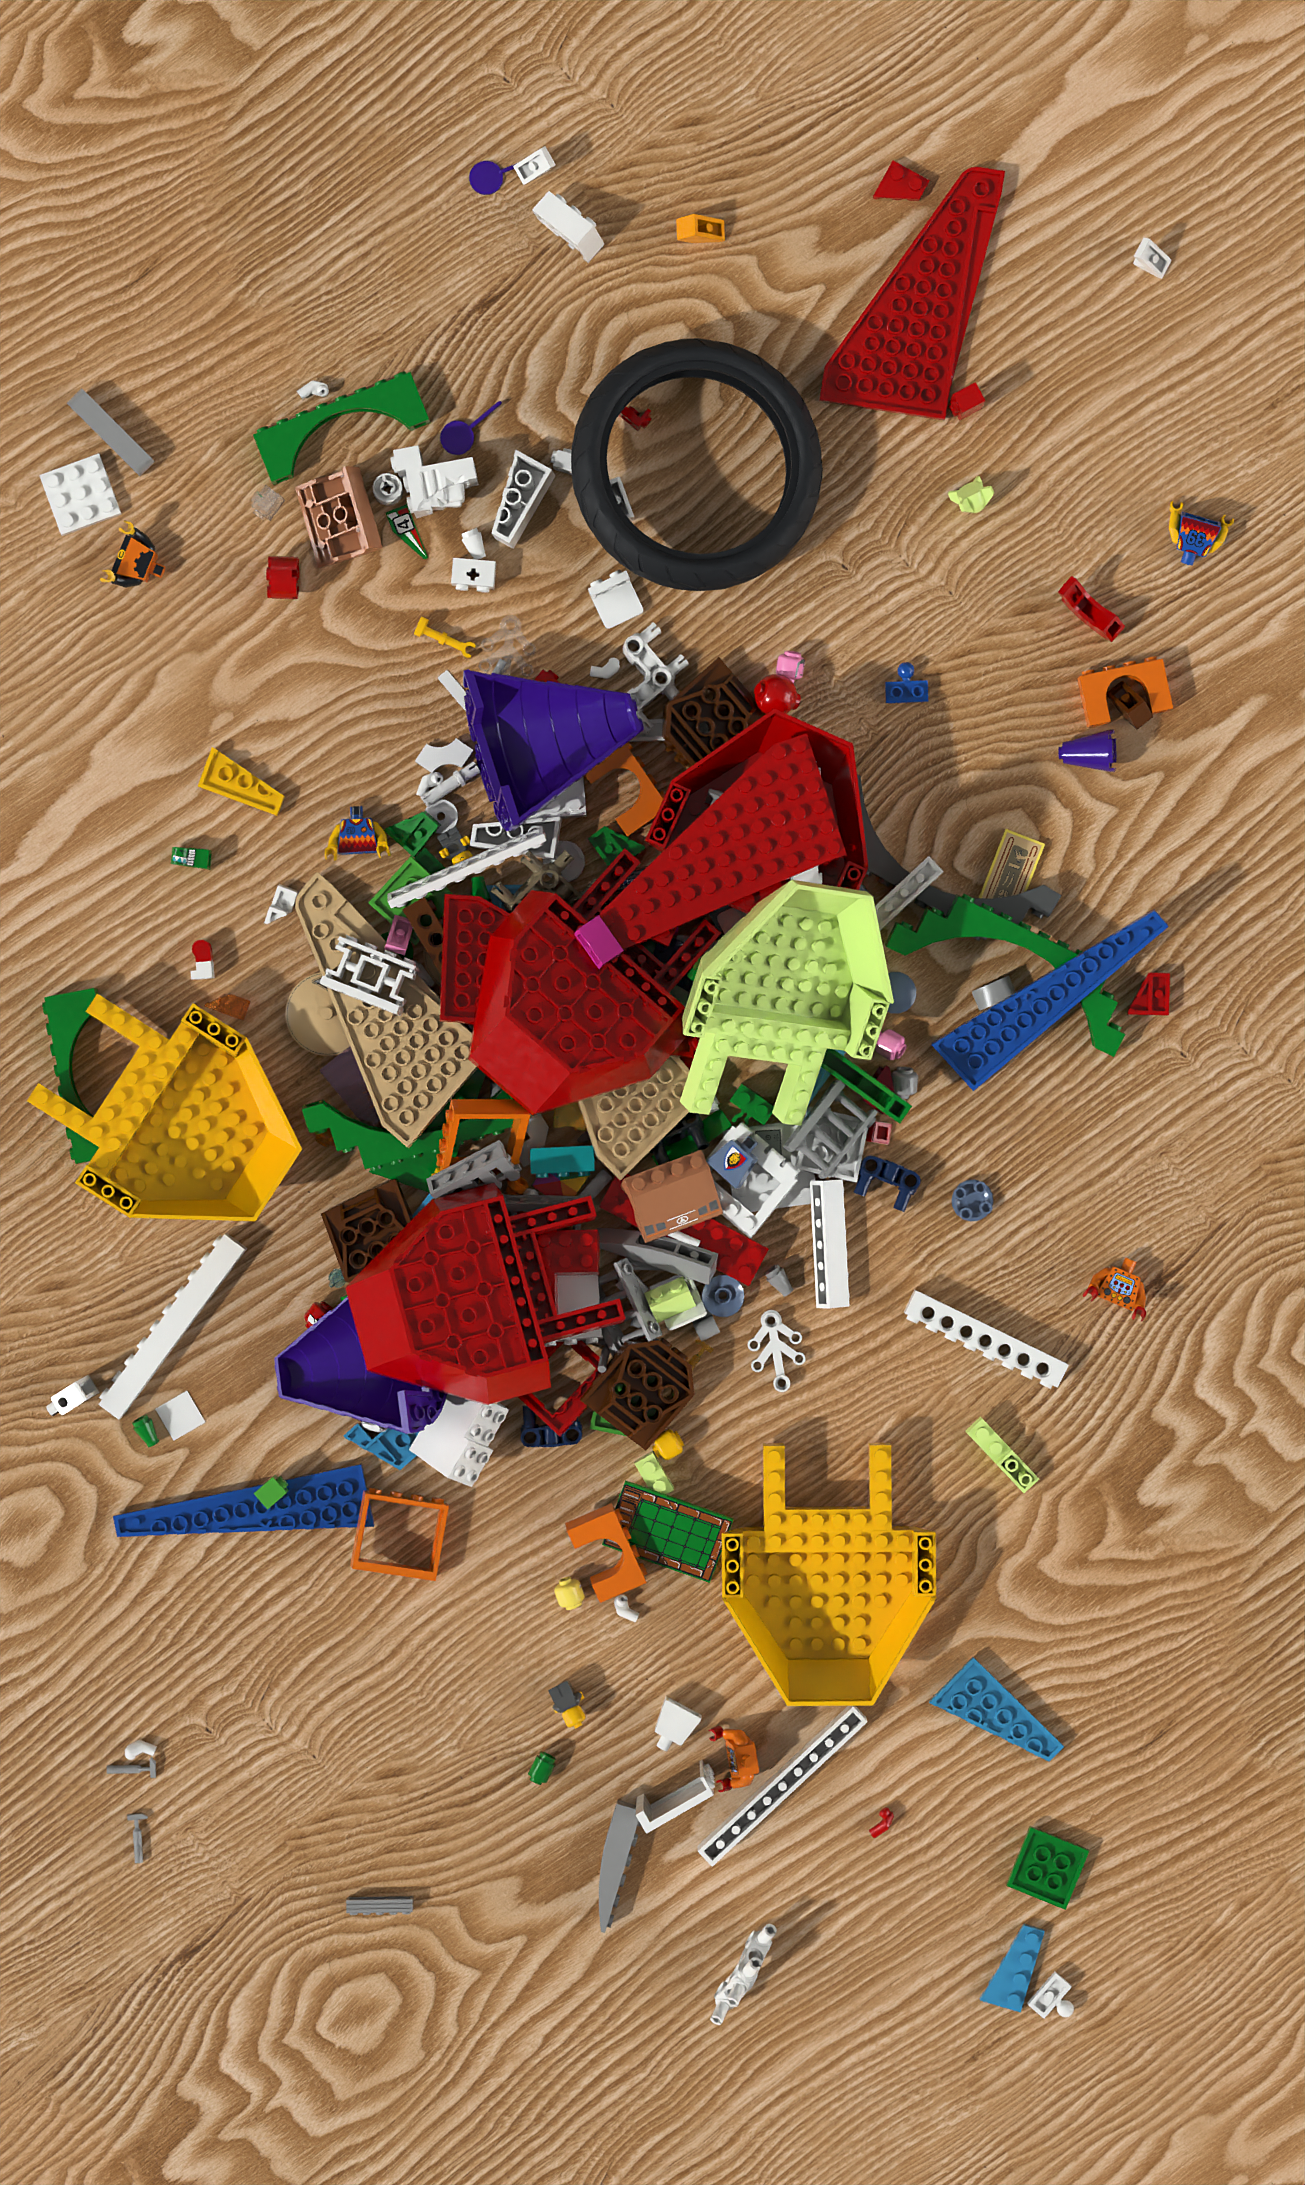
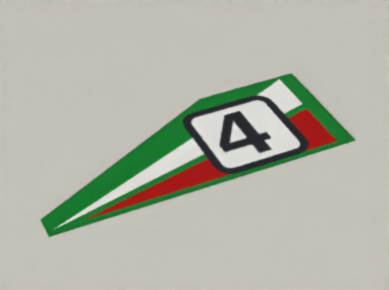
M407 504L385 512L392 531L423 559H427L428 556Z

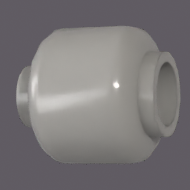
M897 1067V1070L891 1073L894 1093L903 1099H909V1096L915 1094L918 1088V1074L910 1067Z

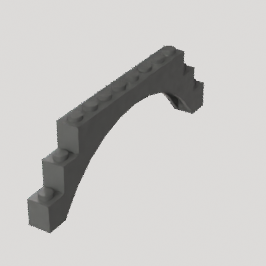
M857 774L868 858L866 875L871 876V874L879 877L878 882L884 886L889 887V885L896 887L910 873L901 867L890 855L874 831L864 804L861 776ZM929 885L915 898L914 903L923 909L926 906L931 909L935 907L943 911V916L945 917L956 895L943 892ZM1042 885L1013 896L994 899L974 898V903L980 906L982 903H985L994 908L992 912L998 915L1001 912L1013 917L1011 921L1019 924L1029 908L1032 909L1031 913L1040 919L1043 917L1049 918L1062 895ZM972 937L977 941L987 939L986 937Z

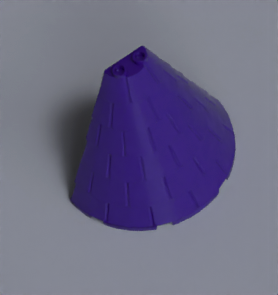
M469 669L463 672L464 688H469L466 690L464 702L470 737L473 742L477 741L475 745V758L490 802L495 801L493 802L494 813L506 831L516 830L551 800L556 799L574 782L579 781L596 765L602 763L614 751L624 746L644 730L641 718L638 719L636 714V701L631 699L629 693L579 685L573 686L551 681L541 682L496 673L487 674L470 671Z
M347 1297L333 1310H329L313 1326H310L274 1358L277 1391L280 1398L320 1410H326L341 1416H349L384 1428H391L405 1434L423 1431L425 1426L433 1424L440 1415L447 1394L368 1372Z

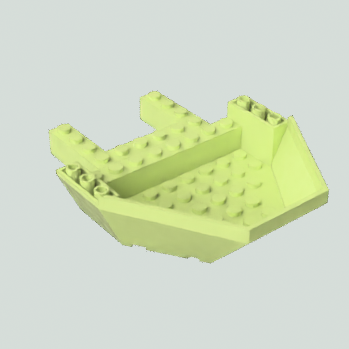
M791 880L758 902L709 952L707 951L701 957L682 1017L683 1034L685 1036L700 1037L680 1099L682 1105L689 1112L709 1115L727 1057L733 1056L788 1064L772 1113L783 1124L801 1126L827 1048L846 1051L852 1058L871 1060L889 1005L894 1003L874 899L867 891Z

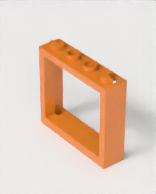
M451 1099L449 1110H446L447 1121L443 1123L442 1127L443 1139L439 1140L440 1154L436 1155L437 1167H440V1171L466 1158L452 1157L460 1119H514L506 1154L508 1153L511 1156L510 1161L514 1165L519 1164L530 1113L514 1099ZM497 1167L492 1170L496 1175L501 1173Z
M369 1488V1491L363 1490L350 1564L352 1569L436 1581L449 1505L444 1503V1499L432 1497V1500L423 1499L424 1496L411 1494V1497L402 1496L403 1493L397 1491H390V1494L382 1493L381 1489ZM370 1499L439 1509L429 1568L359 1558Z

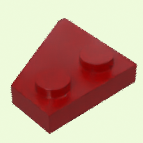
M893 160L876 189L873 198L919 201L930 180Z
M1147 973L1127 1011V1015L1169 1016L1170 973Z

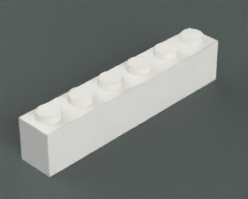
M843 1179L810 1181L816 1308L849 1307L850 1295L848 1287Z

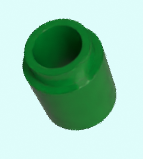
M541 1751L540 1755L536 1756L528 1772V1775L531 1777L530 1780L538 1785L547 1783L556 1765L554 1763L556 1758Z

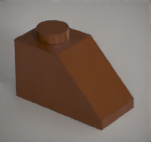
M1121 681L1106 693L1125 720L1136 730L1153 718L1145 700L1124 681Z

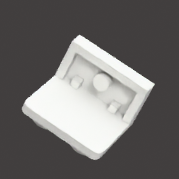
M615 571L609 575V579L602 581V579L596 580L588 588L591 599L607 629L613 628L643 613V607L630 582L627 571Z
M673 1276L650 1286V1289H655L682 1276ZM684 1277L696 1306L664 1320L668 1330H674L707 1314L692 1279Z

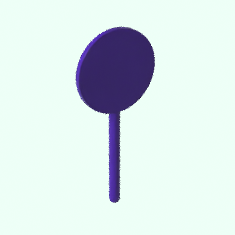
M481 161L475 164L470 171V185L479 194H493L502 185L503 173L513 170L514 165L500 169L497 164L491 161Z
M498 401L470 425L462 421H452L445 425L440 435L443 448L453 455H461L469 451L474 442L472 428L498 408L502 402Z

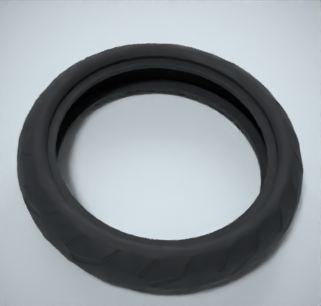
M701 338L668 341L640 350L612 369L590 394L577 421L571 451L574 494L588 527L602 547L621 565L633 573L658 585L678 590L709 591L727 589L748 582L774 567L785 558L805 533L816 509L822 482L823 467L818 433L806 403L794 386L782 373L760 356L729 343ZM695 377L727 384L751 398L774 425L785 457L786 476L783 496L773 519L767 527L744 544L726 551L705 554L687 553L666 547L645 535L630 521L613 493L607 468V449L613 424L621 411L635 397L648 388L665 381Z

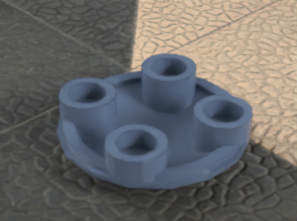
M890 972L888 974L894 1003H890L887 1012L899 1014L907 1011L913 1005L916 999V987L908 975L901 972Z
M975 1179L966 1180L955 1188L951 1198L952 1207L960 1218L967 1221H979L992 1211L993 1194L984 1182Z

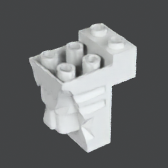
M419 446L393 450L394 456L390 457L394 473H398L400 479L403 478L406 492H410V497H407L410 513L415 514L416 518L433 514V510L461 507L465 501V489L479 485L473 457L424 466Z

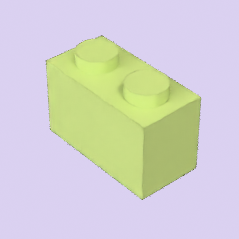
M683 1276L644 1293L657 1323L696 1306Z
M654 1451L635 1461L634 1464L649 1489L663 1494H668L674 1490V1486Z

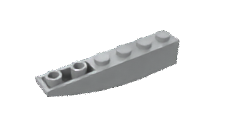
M597 1228L600 1236V1249L709 1285L716 1271L718 1253L668 1237H661L645 1243L640 1231Z
M620 1800L616 1802L601 1860L599 1917L600 1928L603 1933H605L607 1927L611 1928L614 1915H611L613 1907L617 1908L620 1898L617 1891L619 1886L623 1887L626 1875L623 1874L625 1866L629 1867L632 1854H629L631 1846L635 1847L638 1834H635L637 1826L641 1827L636 1817V1805Z

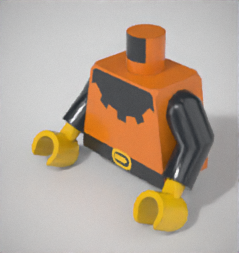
M124 520L128 524V529L124 531L122 528H119L122 533L129 534V536H125L112 570H102V572L108 574V578H100V581L111 582L112 584L128 588L139 586L142 582H148L151 574L162 578L166 567L156 563L158 554L155 552L154 544L146 534L135 528L131 522Z

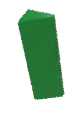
M721 1109L715 1111L702 1121L704 1124L703 1131L708 1142L732 1126ZM689 1135L679 1142L666 1146L665 1150L670 1161L696 1152L698 1148L693 1137ZM651 1156L656 1165L659 1166L655 1156Z

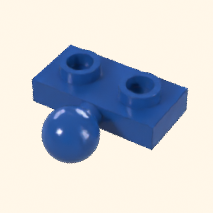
M909 662L901 663L898 667V674L902 681L885 682L886 703L928 702V680L911 681L910 678L914 674L913 665Z

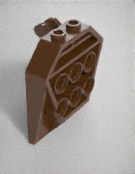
M720 657L714 660L663 706L662 737L665 739L663 741L666 746L665 750L667 752L674 750L677 754L673 759L675 762L679 761L684 767L688 766L690 768L716 749L713 744L715 738L720 739L723 745L736 736L738 733L732 729L734 721L740 724L741 732L766 715L758 708L755 698ZM706 689L712 691V700L705 698L704 693ZM720 705L727 709L725 717L721 716L718 712ZM687 706H691L694 709L695 714L693 717H689L686 714ZM701 722H705L708 725L707 733H703L700 730Z
M397 1179L321 1213L345 1282L350 1283L378 1255L376 1252L377 1247L381 1245L384 1248L413 1219ZM387 1213L392 1215V1222L390 1224H387L385 1221ZM368 1222H372L374 1226L371 1233L366 1229ZM351 1230L355 1233V1238L352 1242L348 1239V1233ZM361 1253L365 1257L362 1265L358 1262V1256Z
M647 1338L625 1341L607 1364L606 1371L598 1375L580 1399L645 1451L695 1395L692 1365L687 1362L689 1358L676 1347L671 1348L673 1345L664 1338L661 1340L655 1338L649 1342ZM635 1362H638V1370L631 1372V1365ZM650 1375H655V1381L652 1384H647V1378ZM623 1383V1389L615 1392V1385ZM666 1388H671V1394L663 1397V1391ZM639 1395V1402L631 1404L632 1397ZM656 1408L655 1415L647 1417L648 1410Z

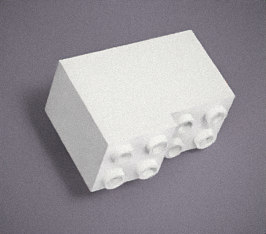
M447 1394L445 1404L438 1418L433 1424L425 1426V1430L418 1433L409 1450L447 1478L472 1487L483 1467L489 1461L493 1450L488 1445L494 1439L495 1433L505 1420L509 1409L499 1402L484 1405Z

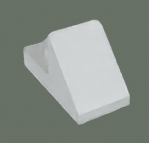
M544 146L513 167L523 185L551 170L556 164L546 146Z
M1143 238L1134 255L1135 260L1133 264L1162 279L1172 260L1152 240Z

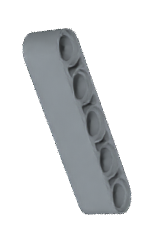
M82 388L67 402L139 476L155 462Z

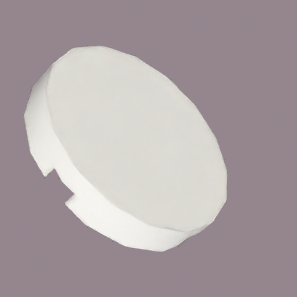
M558 841L556 859L564 850L574 858L561 872V876L568 882H571L582 873L585 866V858L581 849L575 843ZM543 858V862L547 864L550 862L553 863L555 861ZM546 873L550 878H552V873Z

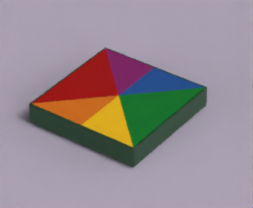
M569 1172L570 1176L557 1177V1173H548V1177L536 1178L531 1186L544 1195L576 1196L590 1175L578 1176V1172Z

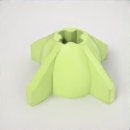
M976 476L973 482L962 486L959 490L948 492L950 500L959 504L962 512L969 513L982 511L994 494L992 486L983 487L980 476Z

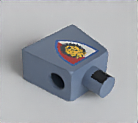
M749 1135L742 1143L732 1139L706 1162L734 1188H740L757 1162V1157L751 1151L758 1143Z

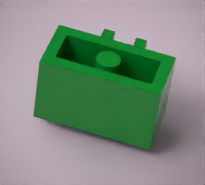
M743 1083L740 1084L729 1100L741 1109V1112L736 1114L731 1121L735 1123L739 1117L747 1113V1116L744 1118V1124L747 1126L750 1117L765 1125L772 1115L774 1108L772 1103Z

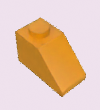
M698 214L676 219L677 240L689 243L725 241L724 220Z

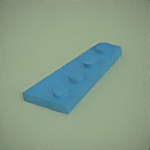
M1027 1924L1022 1925L1009 1951L1003 1957L999 1968L990 1979L989 1985L980 1996V2001L1021 2013L1044 1936V1929Z

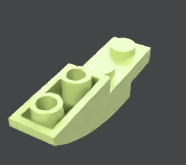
M981 1417L965 1430L1023 1493L1039 1480L1031 1469Z

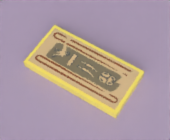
M1005 829L979 898L994 899L1026 892L1045 844Z

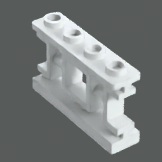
M346 935L345 938L339 936L338 945L336 944L335 949L343 952L344 955L337 972L327 968L325 976H322L320 984L402 1016L404 1011L403 1005L407 1000L397 995L405 977L412 980L416 979V974L420 971L415 966L416 962L408 958H404L403 961L396 958V954L387 950L384 953L376 951L378 947L369 943H365L364 946L358 944V939ZM348 945L371 955L367 957L361 954L358 964L349 961L353 951L345 947ZM384 960L407 968L409 972L400 969L396 979L388 977L391 966L385 964ZM366 962L383 968L375 987L359 981ZM345 970H350L354 972L350 982L358 985L356 989L333 980V976L342 979ZM384 984L393 987L389 997L396 1000V1004L371 995V992L380 994Z

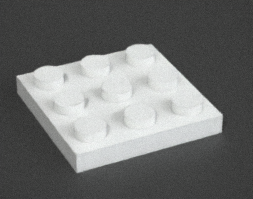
M100 454L39 475L62 536L121 515Z
M807 1107L806 1116L813 1107ZM833 1112L853 1130L861 1121L858 1117ZM821 1117L817 1121L818 1128L840 1146L848 1138L844 1132L826 1117ZM867 1127L836 1165L837 1171L832 1176L833 1178L857 1182L868 1131ZM808 1133L803 1139L805 1144L827 1163L834 1156L835 1152L815 1135ZM798 1150L795 1167L798 1170L820 1174L823 1169Z

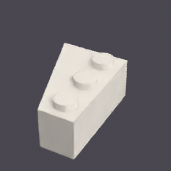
M548 191L532 211L541 223L556 236H560L569 243L568 246L572 250L576 248L580 251L583 259L589 263L604 246V242L595 228L597 226L596 223L589 217L583 218L581 216L582 213L575 206L569 207L561 195L556 194L555 196Z
M584 777L574 782L556 799L551 800L529 819L558 816L562 819L587 817Z

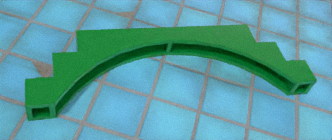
M964 893L962 897L956 894L945 917L943 916L944 912L935 907L932 910L926 908L915 931L912 930L914 926L905 921H902L901 924L895 922L885 942L886 947L906 956L932 943L952 938H993L1027 948L1048 961L1054 968L1059 967L1083 952L1079 949L1076 952L1068 949L1070 945L1059 939L1057 943L1050 940L1051 936L1039 930L1037 934L1031 931L1032 926L1022 921L1019 924L1011 921L1013 917L1001 912L998 915L992 912L993 907L982 903L980 906L974 903L975 899ZM1104 981L1083 998L1080 1004L1087 1018L1092 1045L1096 1049L1114 1057L1126 1034L1121 1031V1026L1110 1022L1108 1025L1118 1002L1113 999L1115 995L1105 990L1100 993L1105 983Z
M701 958L697 960L687 975L693 981ZM827 1048L821 1067L889 1117L901 1123L912 1105L835 1049Z
M501 1088L490 1099L513 1098ZM323 1099L302 1106V1112L309 1133L314 1132L317 1135L326 1132L327 1128H330L336 1150H342L345 1153L354 1150L355 1146H358L364 1168H370L371 1171L382 1168V1165L386 1163H391V1165L401 1163L403 1158L411 1156V1159L423 1156L424 1152L431 1151L436 1153L440 1151L439 1140L443 1139V1125L425 1129L412 1146L407 1148L386 1128L371 1126L351 1118ZM460 1119L454 1147L464 1144V1141L469 1139L473 1141L485 1138L484 1135L493 1133V1135L504 1133L505 1129L512 1127L514 1119Z

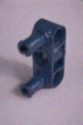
M870 1155L861 1161L860 1177L854 1193L865 1197L872 1179L874 1180L876 1177L891 1185L899 1186L898 1190L900 1191L893 1208L905 1212L911 1195L916 1193L921 1180L916 1172L908 1170L904 1166ZM869 1159L876 1161L877 1166L873 1171H868L865 1168V1163ZM910 1174L916 1178V1183L911 1187L905 1184V1178Z
M527 1405L522 1406L523 1425H521L520 1429L521 1442L524 1446L559 1447L574 1445L580 1442L582 1438V1424L578 1419L559 1437L548 1425L538 1426L535 1413ZM575 1429L578 1431L579 1437L571 1440L567 1437V1431ZM529 1431L534 1432L537 1437L536 1441L532 1443L525 1440V1434Z

